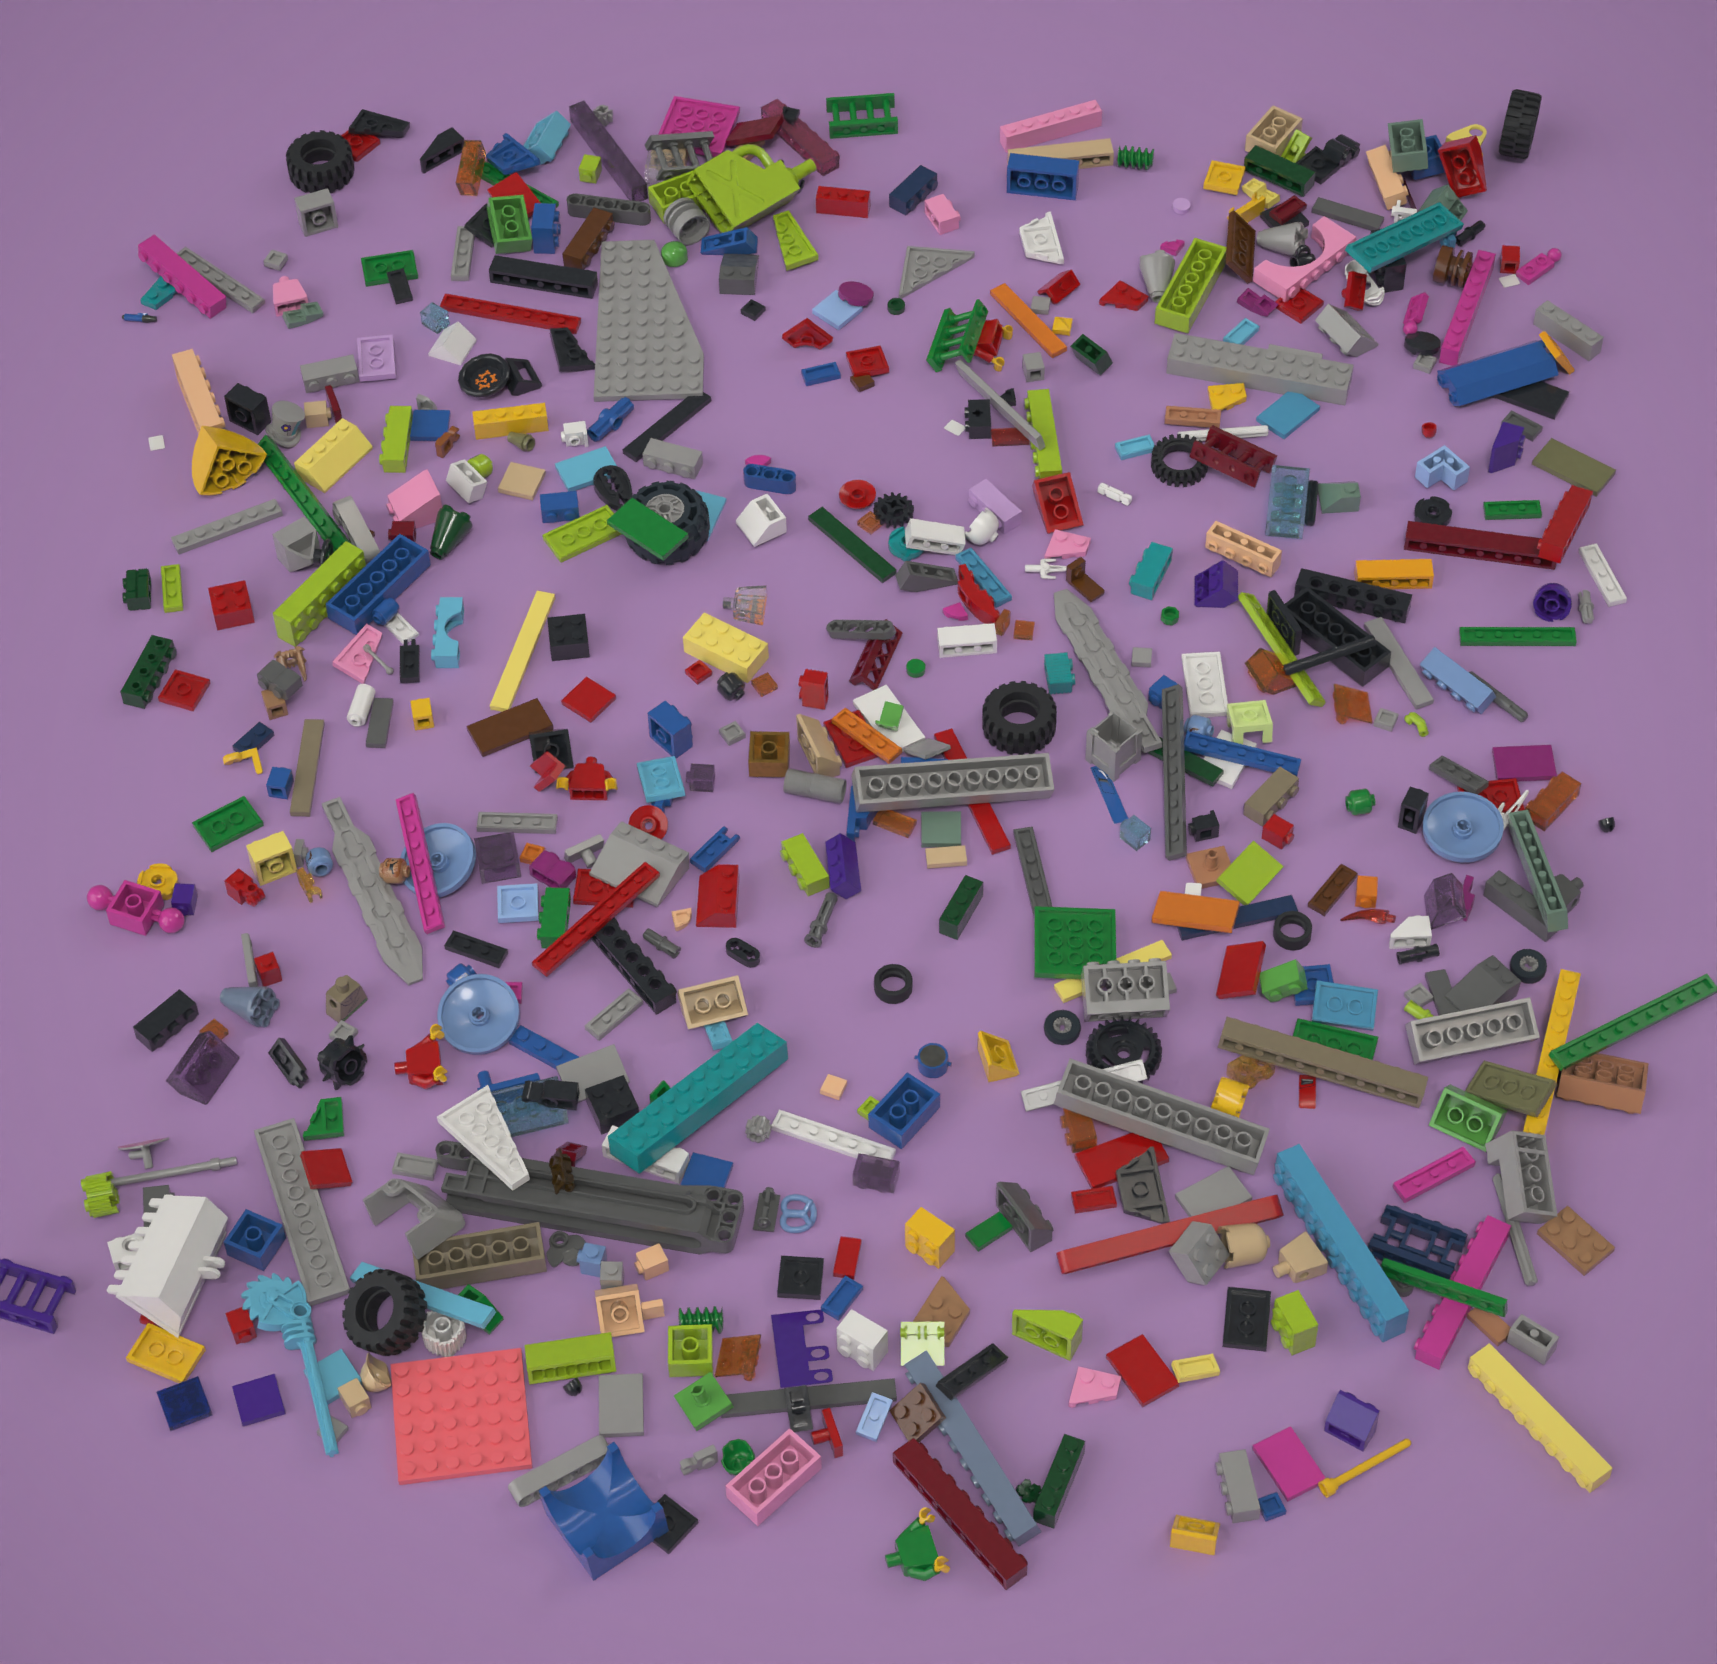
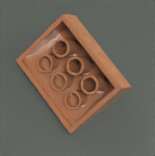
M1596 1053L1561 1071L1557 1097L1567 1101H1580L1586 1105H1600L1606 1109L1624 1110L1630 1114H1641L1646 1092L1649 1063Z

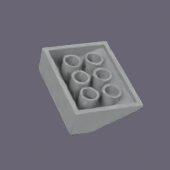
M621 821L610 834L589 874L616 888L639 866L647 862L660 872V877L638 895L637 898L658 907L689 869V852Z

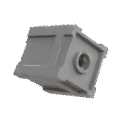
M1113 709L1104 720L1087 731L1085 760L1090 764L1093 763L1115 782L1121 773L1132 764H1136L1141 760L1143 731L1130 724Z

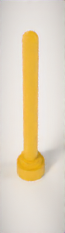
M1406 1438L1336 1478H1325L1319 1481L1318 1486L1321 1493L1326 1498L1334 1495L1340 1485L1410 1447V1439Z

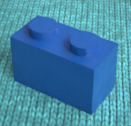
M577 491L540 494L543 523L572 521L580 517Z

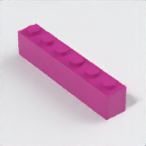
M155 234L138 245V257L140 260L146 262L155 273L157 272L161 275L166 283H170L178 293L185 296L188 302L194 304L202 314L211 319L226 308V296Z

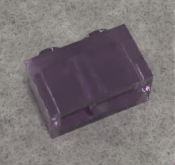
M858 1153L853 1171V1186L861 1189H874L881 1193H894L900 1174V1161Z

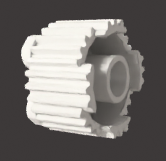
M427 1311V1321L424 1320V1329L421 1332L426 1349L429 1352L432 1351V1354L436 1353V1356L441 1354V1357L454 1356L457 1353L456 1350L460 1351V1347H463L467 1337L464 1322L437 1312Z

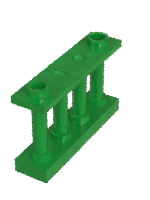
M894 93L826 98V111L833 114V121H829L830 139L898 134V117H891L890 109L895 108ZM884 109L885 117L874 118L873 110ZM867 110L868 119H857L856 111ZM849 111L850 120L840 121L839 112Z
M980 299L976 300L972 311L959 315L954 314L951 308L944 309L926 359L935 372L942 371L945 360L962 355L968 363L972 361L989 312ZM969 319L968 323L958 326L959 322ZM965 332L964 336L953 339L955 334ZM960 345L959 349L949 351L950 347Z

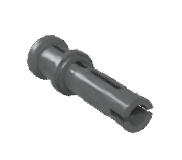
M826 893L816 920L811 922L809 934H806L804 938L807 945L814 948L822 945V937L828 930L827 922L838 900L836 894Z

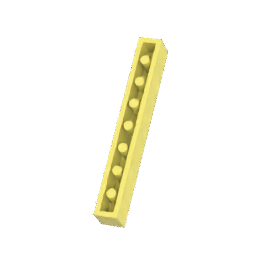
M1490 1343L1470 1357L1468 1364L1470 1374L1474 1378H1478L1484 1384L1487 1392L1493 1394L1499 1400L1501 1406L1504 1409H1508L1514 1415L1515 1420L1529 1430L1533 1439L1539 1441L1545 1447L1547 1453L1550 1456H1554L1560 1462L1562 1468L1576 1478L1580 1487L1585 1488L1591 1493L1610 1478L1613 1468Z

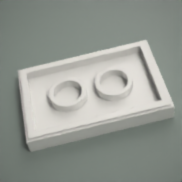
M1221 730L1217 738L1232 742V734ZM1243 738V745L1257 748V743ZM1209 756L1204 757V760L1224 770V774L1217 781V784L1232 789L1244 770L1245 765Z

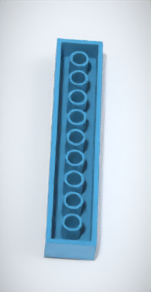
M1297 1144L1277 1153L1275 1173L1273 1174L1276 1184L1278 1186L1281 1185L1285 1198L1288 1202H1292L1295 1207L1296 1215L1305 1222L1307 1232L1316 1239L1318 1249L1327 1256L1329 1266L1338 1273L1340 1283L1349 1290L1351 1300L1360 1307L1362 1317L1371 1324L1373 1334L1379 1336L1383 1343L1405 1333L1409 1309L1301 1145Z

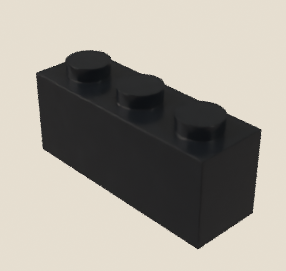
M179 989L133 1026L136 1039L153 1052L163 1046L165 1041L176 1035L181 1028L192 1022L199 1015L196 1003Z

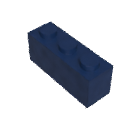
M920 165L889 194V207L906 216L921 201H924L928 194L937 188V173Z

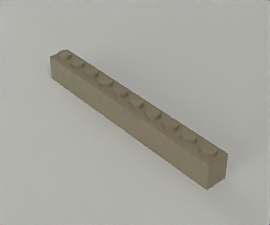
M1226 1017L1217 1047L1419 1108L1428 1081L1427 1076L1419 1073L1410 1072L1399 1067L1390 1066L1379 1061L1370 1060L1359 1055L1350 1054L1339 1049L1330 1048L1319 1043L1310 1042L1230 1017Z

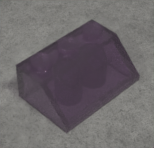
M212 1031L200 1033L171 1072L166 1082L179 1094L207 1105L240 1057Z

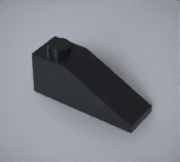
M453 127L438 134L420 158L421 172L424 174L466 151L464 137Z

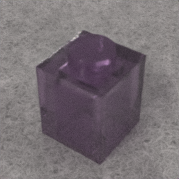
M691 763L690 771L686 772V783H689L690 791H714L715 765Z

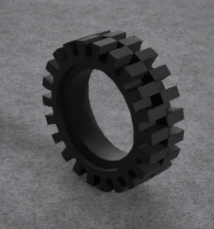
M1171 434L1169 435V440L1165 436L1162 438V442L1159 440L1157 446L1154 445L1151 468L1153 474L1155 473V477L1157 479L1160 478V482L1164 483L1167 480V485L1169 486L1173 482L1175 487H1179V483H1182L1183 487H1187V482L1192 486L1195 485V481L1199 483L1201 478L1204 479L1208 472V466L1199 461L1192 468L1186 470L1172 469L1163 461L1164 457L1170 452L1184 451L1191 453L1193 443L1197 439L1193 436L1190 440L1188 434H1185L1184 438H1181V434H1177V438H1174V435Z

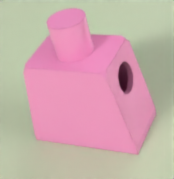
M282 276L278 283L273 284V302L276 317L282 316L285 311L299 310L300 304L308 303L307 294L298 279L289 280V277Z

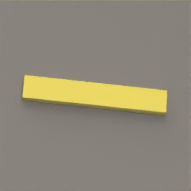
M1160 940L1116 959L1120 963H1128V960L1139 959L1140 962H1149L1148 960L1152 958H1160L1161 961H1167L1172 958V954L1164 941ZM1065 979L1054 984V989L1063 1003L1082 996L1081 979Z

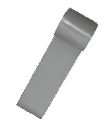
M347 496L333 502L332 512L338 526H343L352 545L364 551L366 564L369 563L380 553V550L353 498Z

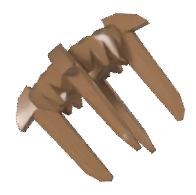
M296 646L294 649L284 652L278 651L274 655L276 661L286 668H291V665L295 667V664H297L305 682L307 680L304 664L307 660L303 657L305 649Z

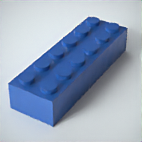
M399 534L326 603L328 619L357 635L366 624L369 625L373 621L372 610L384 599L392 598L395 600L431 565L429 551Z

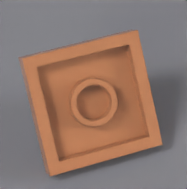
M1225 846L1187 853L1185 858L1194 882L1202 884L1201 889L1220 885L1216 882L1217 878L1231 865Z

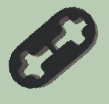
M730 938L726 942V953L729 957L748 968L759 965L760 952L758 949L739 938Z

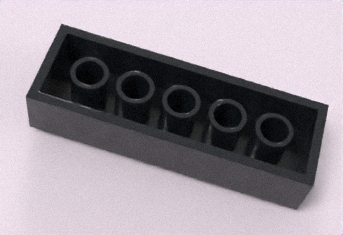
M1306 587L1285 603L1302 629L1301 639L1318 652L1369 636L1366 631L1309 587ZM1376 640V645L1330 662L1363 687L1389 667L1391 651Z

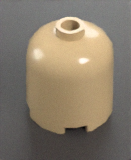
M1256 1223L1219 1226L1217 1229V1233L1221 1234L1220 1240L1230 1254L1225 1260V1269L1259 1263L1266 1257L1267 1250L1270 1248V1238Z

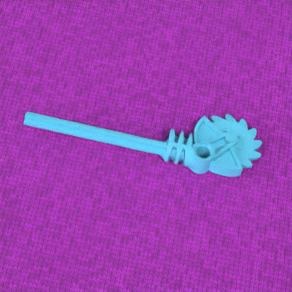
M272 1273L271 1279L258 1275V1281L248 1282L246 1286L249 1289L241 1294V1298L246 1299L242 1309H250V1320L258 1317L257 1328L265 1331H281L286 1349H301L325 1453L329 1457H334V1454H338L339 1451L313 1346L316 1343V1336L314 1335L315 1332L311 1319V1306L306 1302L305 1289L299 1280L292 1284L289 1277L282 1281L275 1273Z

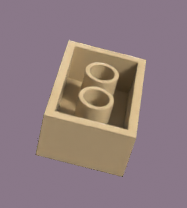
M1272 106L1246 135L1245 151L1250 152L1256 145L1281 156L1295 130L1302 131L1303 118Z

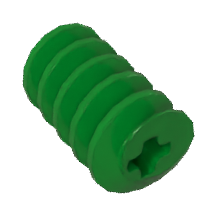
M1126 145L1123 150L1119 146L1118 167H1121L1124 162L1125 168H1128L1131 163L1133 169L1138 164L1139 169H1142L1145 165L1146 170H1149L1150 166L1153 165L1154 149L1148 153V148L1141 152V147H1138L1135 152L1134 146L1131 147L1130 151H1128Z
M713 1306L712 1313L709 1312L707 1307L704 1308L703 1313L700 1312L699 1307H696L694 1313L691 1312L690 1307H687L686 1314H683L682 1309L679 1308V1325L712 1324V1332L716 1328L719 1334L722 1333L724 1326L723 1307L718 1312L716 1306Z

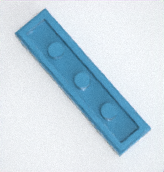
M972 548L955 555V559L960 565L966 564L968 570H972L974 582L979 585L981 590L986 589L988 595L992 596L996 608L1012 600V595Z

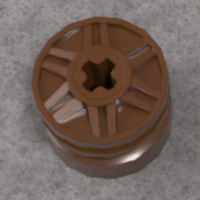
M1442 245L1435 264L1433 281L1445 284L1448 278L1451 277V286H1455L1459 279L1458 287L1464 288L1473 265V252L1468 251L1464 258V250H1460L1456 257L1455 248Z

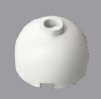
M986 507L984 512L982 511L970 525V531L965 532V538L976 545H984L988 541L993 542L999 535L997 533L999 521L996 515Z

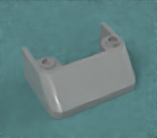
M390 1179L386 1184L363 1199L364 1205L375 1226L409 1202L419 1209L417 1217L420 1223L405 1233L417 1260L457 1233L465 1225L462 1213L430 1188L406 1180Z

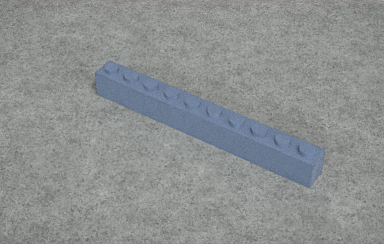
M927 1350L904 1364L908 1370L905 1375L912 1385L914 1383L917 1385L924 1383L945 1415L946 1419L938 1425L944 1436L948 1434L951 1438V1441L948 1443L954 1453L960 1452L963 1458L959 1461L966 1471L970 1469L973 1473V1476L970 1478L976 1488L982 1487L985 1493L981 1496L988 1507L993 1505L996 1511L993 1512V1515L998 1523L1004 1522L1007 1527L1004 1532L1010 1542L1015 1540L1018 1546H1021L1041 1533L1040 1528L957 1397L951 1401L936 1387L937 1382L943 1378V1375Z

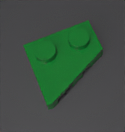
M342 1097L320 1099L317 1110L310 1119L307 1131L303 1132L304 1141L344 1136Z

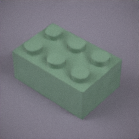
M1423 119L1388 123L1393 173L1428 169Z

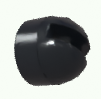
M1614 817L1598 821L1599 827L1603 832H1611L1615 828Z
M576 1377L564 1385L563 1389L568 1395L577 1396V1393L582 1391V1385Z

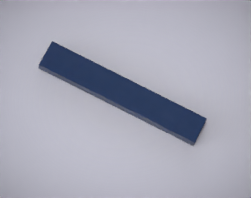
M1288 895L1240 906L1233 929L1276 920L1280 914L1287 911H1298L1293 896ZM1176 926L1182 941L1219 932Z

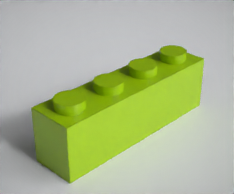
M390 406L389 413L385 415L387 427L383 428V436L385 438L381 442L383 454L379 455V464L383 465L385 473H406L413 418L412 406Z

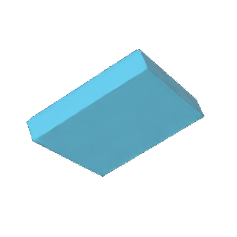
M342 1349L317 1362L327 1405L340 1398L338 1387L355 1378L362 1385L361 1377ZM304 1369L303 1372L307 1378L306 1369Z

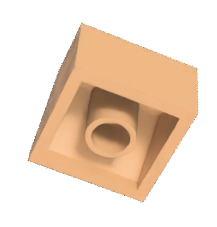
M637 1284L594 1290L601 1333L611 1332V1336L616 1337L645 1332Z

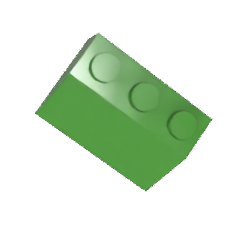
M1450 1084L1444 1087L1429 1126L1487 1152L1485 1144L1496 1137L1507 1110Z

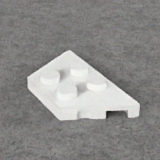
M1047 212L1045 217L1040 220L1036 218L1029 224L1019 227V234L1027 258L1064 264V257L1051 212Z

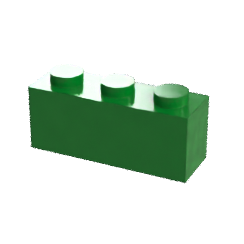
M546 887L545 895L541 896L543 912H539L541 928L537 929V940L541 941V948L547 949L568 930L571 907L570 888Z

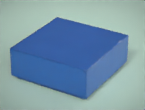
M1277 1492L1258 1499L1260 1512L1265 1522L1286 1514V1509Z

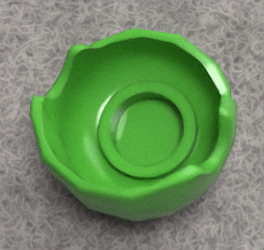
M668 242L661 249L662 259L665 265L669 267L681 266L688 260L687 248L681 242Z

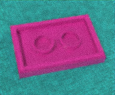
M1291 1426L1252 1446L1253 1451L1287 1502L1318 1487V1482L1325 1479V1476Z

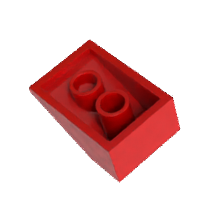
M1477 135L1445 142L1438 149V153L1450 188L1459 198L1487 191L1483 155Z
M1070 472L1033 481L1032 488L1036 504L1047 534L1054 533L1055 529L1063 531L1084 526Z

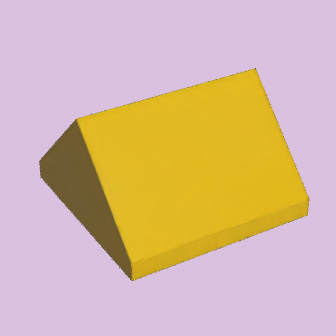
M980 1030L978 1032L977 1049L988 1083L1018 1076L1020 1073L1009 1041Z
M1176 1514L1171 1531L1170 1547L1215 1555L1220 1523Z

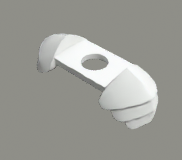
M1356 260L1350 261L1345 266L1346 279H1348V272L1350 271L1367 275L1366 283H1370L1371 287L1365 290L1364 303L1380 305L1385 295L1384 287L1378 288L1369 276V272Z

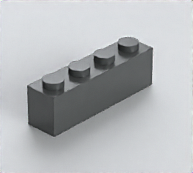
M1498 870L1486 881L1483 896L1544 942H1547L1558 932L1547 931L1534 895L1503 872Z

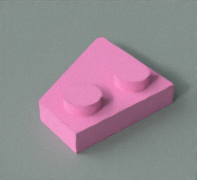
M1055 529L1044 559L1059 556L1062 559L1085 557L1091 544V538Z
M1078 1366L1069 1400V1407L1073 1408L1076 1407V1404L1086 1402L1094 1404L1102 1400H1115L1121 1383V1376Z

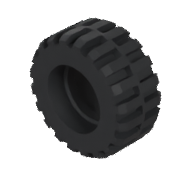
M1519 89L1512 91L1500 139L1499 153L1501 155L1520 159L1528 158L1542 96L1539 93Z
M320 130V132L311 131L309 134L305 133L300 138L297 137L290 144L286 152L290 180L298 189L301 188L306 193H313L327 188L330 193H333L336 189L340 190L343 188L344 184L347 185L354 174V161L349 142L341 135H335L331 131ZM317 161H328L323 164H312Z
M1011 681L1007 685L1005 683L1000 685L999 689H993L990 695L986 697L982 709V728L985 738L989 739V743L992 746H997L998 750L1001 752L1007 751V754L1013 755V753L1018 755H1024V753L1033 754L1035 750L1038 749L1040 751L1045 748V744L1048 745L1052 741V737H1054L1056 732L1057 706L1053 701V697L1044 688H1039L1037 684L1032 682L1028 684L1026 681H1021V683ZM1022 712L1033 716L1035 719L1028 723L1016 724L1007 721L1004 717L1011 713Z
M388 1269L370 1271L363 1275L364 1278H359L355 1282L354 1288L351 1287L348 1291L349 1296L344 1301L345 1310H342V1318H345L343 1322L344 1330H347L346 1334L349 1340H352L354 1345L363 1350L382 1356L398 1355L402 1352L401 1350L406 1351L411 1347L410 1344L418 1340V1334L423 1332L424 1320L427 1321L425 1309H428L427 1301L424 1300L426 1298L425 1293L420 1289V1285L411 1277ZM392 1296L393 1312L391 1318L379 1330L377 1326L379 1307L387 1297Z

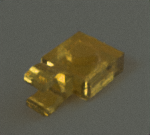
M303 867L296 870L298 882L310 903L313 902L312 895L314 894L319 895L320 899L323 898L321 889L312 886L315 884L310 873L307 874Z

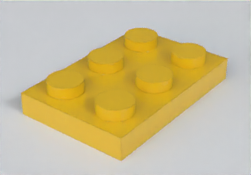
M148 1323L126 1356V1360L133 1365L184 1386L206 1350L205 1346L181 1336L177 1338L165 1329Z

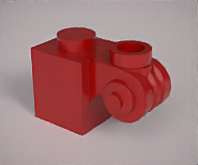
M239 868L224 880L227 894L241 905L246 902L255 907L258 902L265 898L263 890L253 883V879Z

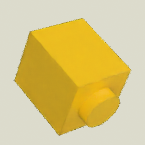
M430 698L411 700L415 730L434 728Z

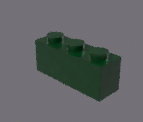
M968 875L964 876L939 918L940 934L958 940L983 897V881Z

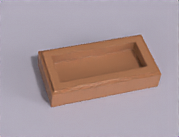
M1474 1308L1467 1314V1318L1497 1347L1507 1340L1511 1327L1498 1315L1478 1308Z

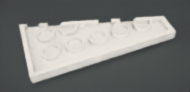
M488 1085L437 1116L438 1123L511 1190H515L530 1180L529 1173L517 1151V1147L511 1138L508 1127L501 1112H499Z

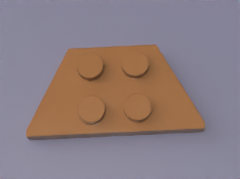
M941 1276L913 1322H944V1347H950L968 1318L970 1309L945 1277Z

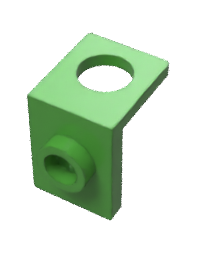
M885 701L880 721L876 720L875 724L878 727L897 731L904 706Z

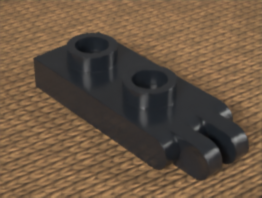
M405 639L404 645L400 646V683L420 682V646L416 645L415 639H411V645H408V639Z
M278 1038L268 1054L288 1082L293 1086L296 1085L298 1088H302L304 1086L303 1082L309 1079L305 1073L307 1069L285 1038Z

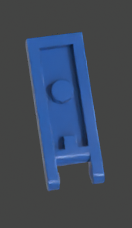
M723 826L690 858V863L705 873L739 841L740 836L735 834L732 838H729L725 835L728 828Z

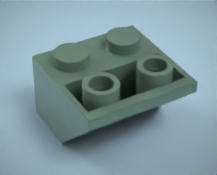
M1448 184L1432 190L1418 210L1419 212L1440 202L1460 221L1468 211Z

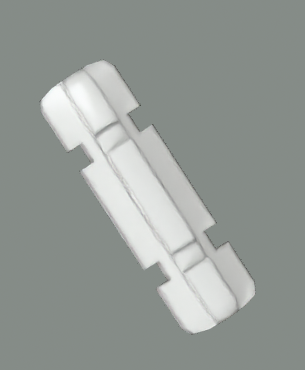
M1101 483L1098 486L1097 492L1102 495L1107 494V497L1118 502L1122 501L1121 503L1127 506L1132 502V496L1127 493L1123 494V491L1111 486L1108 487L1109 485Z

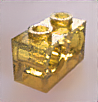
M1242 1055L1227 1064L1226 1075L1230 1079L1249 1085V1089H1252L1261 1080L1271 1078L1275 1073L1276 1065Z

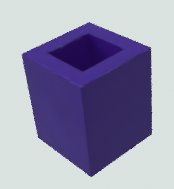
M175 883L171 905L172 908L180 910L184 916L194 915L198 898L195 884Z

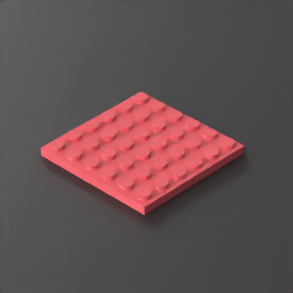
M521 1348L390 1364L399 1485L532 1469Z

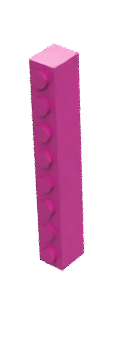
M1478 250L1442 344L1439 363L1451 366L1458 364L1491 277L1495 253Z
M1487 1215L1484 1222L1480 1221L1475 1232L1477 1233L1476 1238L1472 1237L1467 1246L1469 1251L1467 1255L1462 1254L1458 1263L1460 1268L1458 1271H1453L1450 1280L1481 1290L1509 1237L1511 1225ZM1442 1296L1440 1298L1442 1299L1441 1304H1436L1433 1309L1432 1316L1434 1317L1432 1321L1428 1320L1424 1326L1423 1333L1425 1334L1423 1338L1419 1337L1414 1346V1350H1417L1415 1359L1438 1370L1472 1306Z

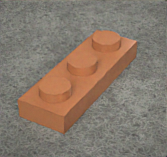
M1166 406L1165 424L1211 427L1214 425L1220 428L1221 410Z

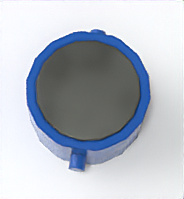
M937 1043L924 1045L919 1049L918 1055L914 1057V1059H917L919 1072L927 1078L943 1076L947 1072L948 1066L952 1064V1062H949L946 1048Z

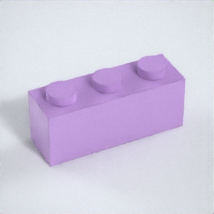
M987 479L969 489L968 501L970 505L980 513L984 512L986 507L992 511L999 521L998 529L1003 534L1022 524V511Z

